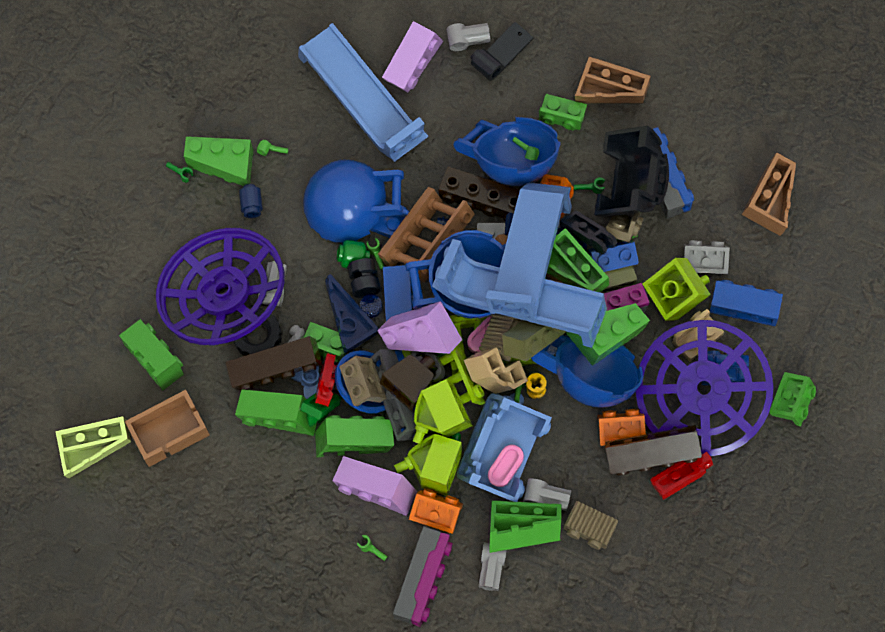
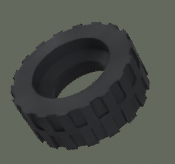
M259 308L255 314L260 317L265 310ZM271 314L261 324L268 331L264 342L253 344L247 340L246 335L233 341L240 354L246 356L279 346L282 341V331L275 315ZM247 320L231 329V334L246 328L251 322Z

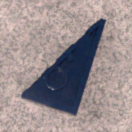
M330 274L325 279V284L343 352L347 354L376 336L379 328Z

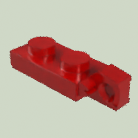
M328 353L325 357L315 396L316 404L319 403L327 407L330 404L333 396L331 391L335 379L332 378L335 377L337 365H334L336 355Z
M705 452L695 462H677L651 478V484L664 500L702 477L706 470L713 465L712 458Z

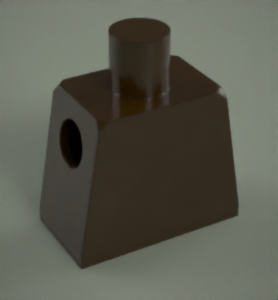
M409 355L386 370L381 376L380 384L412 412L416 407L420 392L432 384L434 374L430 370L435 366V361L429 355H425L420 361L413 355Z

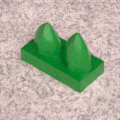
M316 393L302 402L300 410L307 413L309 427H312L317 422L321 423L332 410L340 405L342 397L333 393L328 407L315 403Z

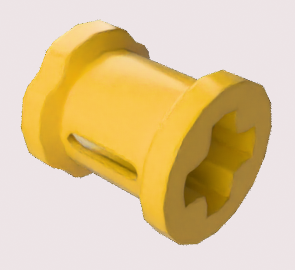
M533 373L527 378V395L533 399L542 398L546 393V379L542 374ZM532 384L535 385V386H536L537 384H540V388H539V387H535V389H534V388H532Z

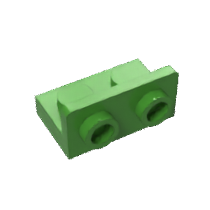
M546 94L542 107L539 110V120L548 125H561L568 130H580L587 104Z
M310 322L304 337L311 336L316 339L320 356H323L324 360L329 353L336 355L334 363L336 361L339 362L346 355L343 352L339 333Z
M784 372L769 413L775 417L793 420L795 425L801 426L803 420L808 416L810 401L814 399L816 394V387L810 377Z

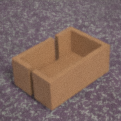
M186 390L125 421L149 467L166 459V453L170 452L173 455L209 436L208 430Z

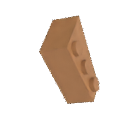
M589 57L575 94V101L580 103H643L650 85L651 76Z
M776 153L769 161L742 215L780 236L788 228L787 220L791 205L790 197L791 190L793 189L796 163Z

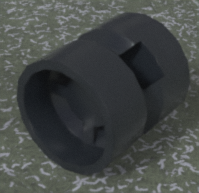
M363 258L352 261L347 265L349 278L353 280L351 288L355 298L371 297L381 291L379 279L376 277L375 260Z

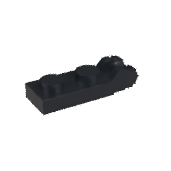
M577 210L560 220V227L562 229L566 228L570 234L587 245L592 246L601 255L608 250L606 245L611 248L617 246L618 242L615 236Z

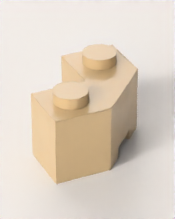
M497 347L477 352L464 360L472 381L495 394L513 390L528 381L520 360L503 364Z

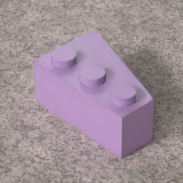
M413 21L382 78L408 93L416 86L419 76L437 52L443 40L433 31Z
M441 301L392 316L378 329L387 348L391 350L450 354L462 341Z
M343 456L332 480L339 487L338 490L346 495L354 494L362 500L371 501L407 516L418 492L402 474Z

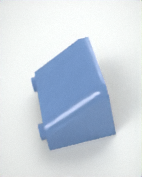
M490 394L485 401L459 464L457 478L513 502H518V499L523 496L525 491L523 481L520 479L536 437H542L549 432L552 417L505 397ZM508 445L520 447L524 453V460L511 481L504 487L492 485L488 479V471L503 448Z

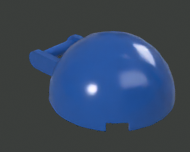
M515 117V122H505L500 126L480 120L471 132L465 137L457 139L453 144L455 150L459 153L476 159L481 169L490 178L498 183L510 186H523L541 179L553 167L560 149L557 132L552 127L542 121L524 117ZM479 135H481V136L476 140L475 143H471V142H472L473 140H475ZM514 137L528 146L539 149L536 161L525 158L526 150L512 141Z
M338 160L324 165L310 178L304 192L303 207L309 226L319 233L320 237L332 242L356 241L370 234L369 230L378 223L380 217L403 214V206H401V180L404 179V172L401 170L375 171L370 166L354 160ZM392 181V205H385L386 190L384 182Z
M465 230L454 233L443 240L433 253L431 259L406 263L405 267L406 271H409L414 296V301L412 302L413 309L441 301L444 308L457 316L465 318L491 316L492 314L489 311L454 302L433 288L432 285L435 280L436 270L438 266H441L444 259V251L446 247L450 246L452 239L461 241L464 252L470 259L499 268L506 244L502 245L493 239V235L478 230ZM429 269V283L435 296L434 298L423 299L418 270Z
M562 335L531 358L535 363L557 374L562 387L572 398L592 407L605 408L624 402L636 392L643 380L642 367L637 369L633 363L635 356L623 345L592 366L573 341ZM551 345L558 348L555 356L547 352Z

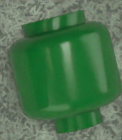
M345 240L343 244H339L337 249V262H340L342 268H347V265L352 261L370 258V251L366 250V245L361 241Z

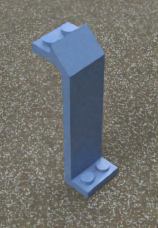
M333 23L309 42L299 47L298 57L303 64L306 61L309 62L379 151L395 162L428 137L423 130L425 123L421 118L418 117L412 121Z
M527 183L520 189L494 291L487 290L486 302L490 314L497 312L528 316L530 319L535 320L561 213L570 214L572 205L569 196L571 187Z
M452 239L450 246L446 247L444 251V259L441 266H438L432 287L458 304L489 311L486 302L487 290L494 291L500 268L470 259L465 254L461 241ZM545 279L535 320L530 319L528 316L497 314L579 334L582 338L583 346L592 348L607 307L604 293Z

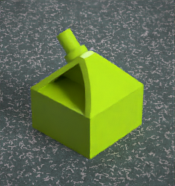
M688 258L673 259L643 283V286L665 321L680 319L711 295L705 286L710 283L708 276L699 277Z
M447 379L420 392L414 413L416 433L413 442L421 444L425 433L428 434L429 430L450 437L472 426L455 385Z
M433 434L422 440L421 444L414 446L408 452V456L404 458V461L394 465L397 473H400L406 469H413L421 488L432 489L438 494L446 496L449 494L462 457V444L459 441Z

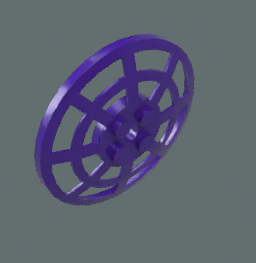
M223 228L204 233L182 246L165 265L156 288V303L161 319L172 333L190 343L218 345L237 340L259 327L277 306L282 295L285 278L282 260L276 248L269 240L251 230ZM233 238L250 240L261 245L262 248L255 257L245 252L233 251ZM224 239L223 252L212 254L200 262L191 254L208 243ZM268 253L274 258L279 272V279L268 282L266 272L261 264ZM233 258L242 259L249 262V264L241 271L236 267H232ZM185 259L192 269L184 278L180 290L167 288L174 271ZM224 259L223 266L215 268L210 272L205 268L215 261ZM257 269L260 274L261 284L250 286L247 278ZM199 274L202 279L197 290H188L191 281ZM222 288H228L224 294H218ZM277 289L267 309L258 317L255 313L262 305L267 291ZM260 293L254 306L248 309L244 305L248 296ZM166 297L179 298L180 309L185 318L176 324L171 322L167 313ZM186 299H198L202 307L190 314ZM235 311L242 315L236 321L224 324L226 315L232 314ZM207 313L216 316L215 325L204 324L198 321V319ZM247 320L251 322L246 328L234 334L221 337L223 330L234 328ZM192 324L199 329L213 332L210 339H199L187 336L180 330Z
M696 320L669 329L651 344L639 367H642L643 376L646 365L655 350L666 359L658 372L656 385H643L642 380L641 385L636 390V398L640 413L645 415V423L652 433L671 430L674 426L677 428L687 427L680 420L690 411L700 415L701 429H697V434L701 436V454L707 452L710 456L722 455L739 448L755 436L764 424L773 400V379L765 355L752 338L740 329L726 323L713 320ZM697 327L698 341L683 344L673 352L663 344L667 338L677 332ZM707 327L726 330L737 335L743 341L733 350L722 343L707 340ZM698 347V361L687 366L678 358L683 352ZM707 347L719 349L727 353L728 356L720 365L708 361ZM749 347L756 353L762 364L766 382H752L749 369L740 357ZM735 361L742 370L745 382H731L726 372ZM672 364L681 372L677 384L663 385L665 373L669 365ZM702 381H706L711 385V390L706 395L700 394L697 390L698 384ZM745 391L743 404L740 410L736 412L728 404L731 392ZM752 391H766L763 410L752 427L743 418L750 405ZM677 393L682 405L674 414L668 409L663 394ZM643 394L657 395L659 406L668 419L660 429L654 425L647 413ZM720 410L731 419L722 426L710 429V415ZM736 424L746 433L741 439L730 445L711 449V435L725 432Z

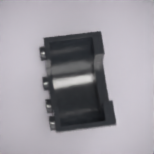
M648 125L605 132L603 153L616 159L611 199L602 194H597L595 216L610 217L650 212L663 201L669 182L667 154L662 153L660 147L662 144L661 139Z

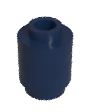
M254 184L244 185L239 190L241 212L244 213L246 218L259 217L263 210L261 189Z

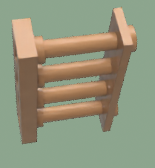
M428 187L378 255L387 267L396 266L399 261L406 264L413 261L429 260L441 242L454 233L462 232L475 214L466 201L463 200L456 209L444 204L435 189ZM436 211L451 216L445 225L430 220ZM424 227L439 233L432 243L418 237ZM412 244L426 250L419 260L405 254ZM429 269L418 270L419 279L425 283L429 278Z

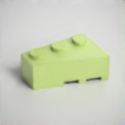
M122 416L56 431L64 476L71 478L130 443L131 438L125 423L126 419Z

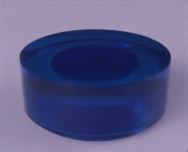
M367 295L361 300L360 308L369 318H375L382 312V301L376 295Z

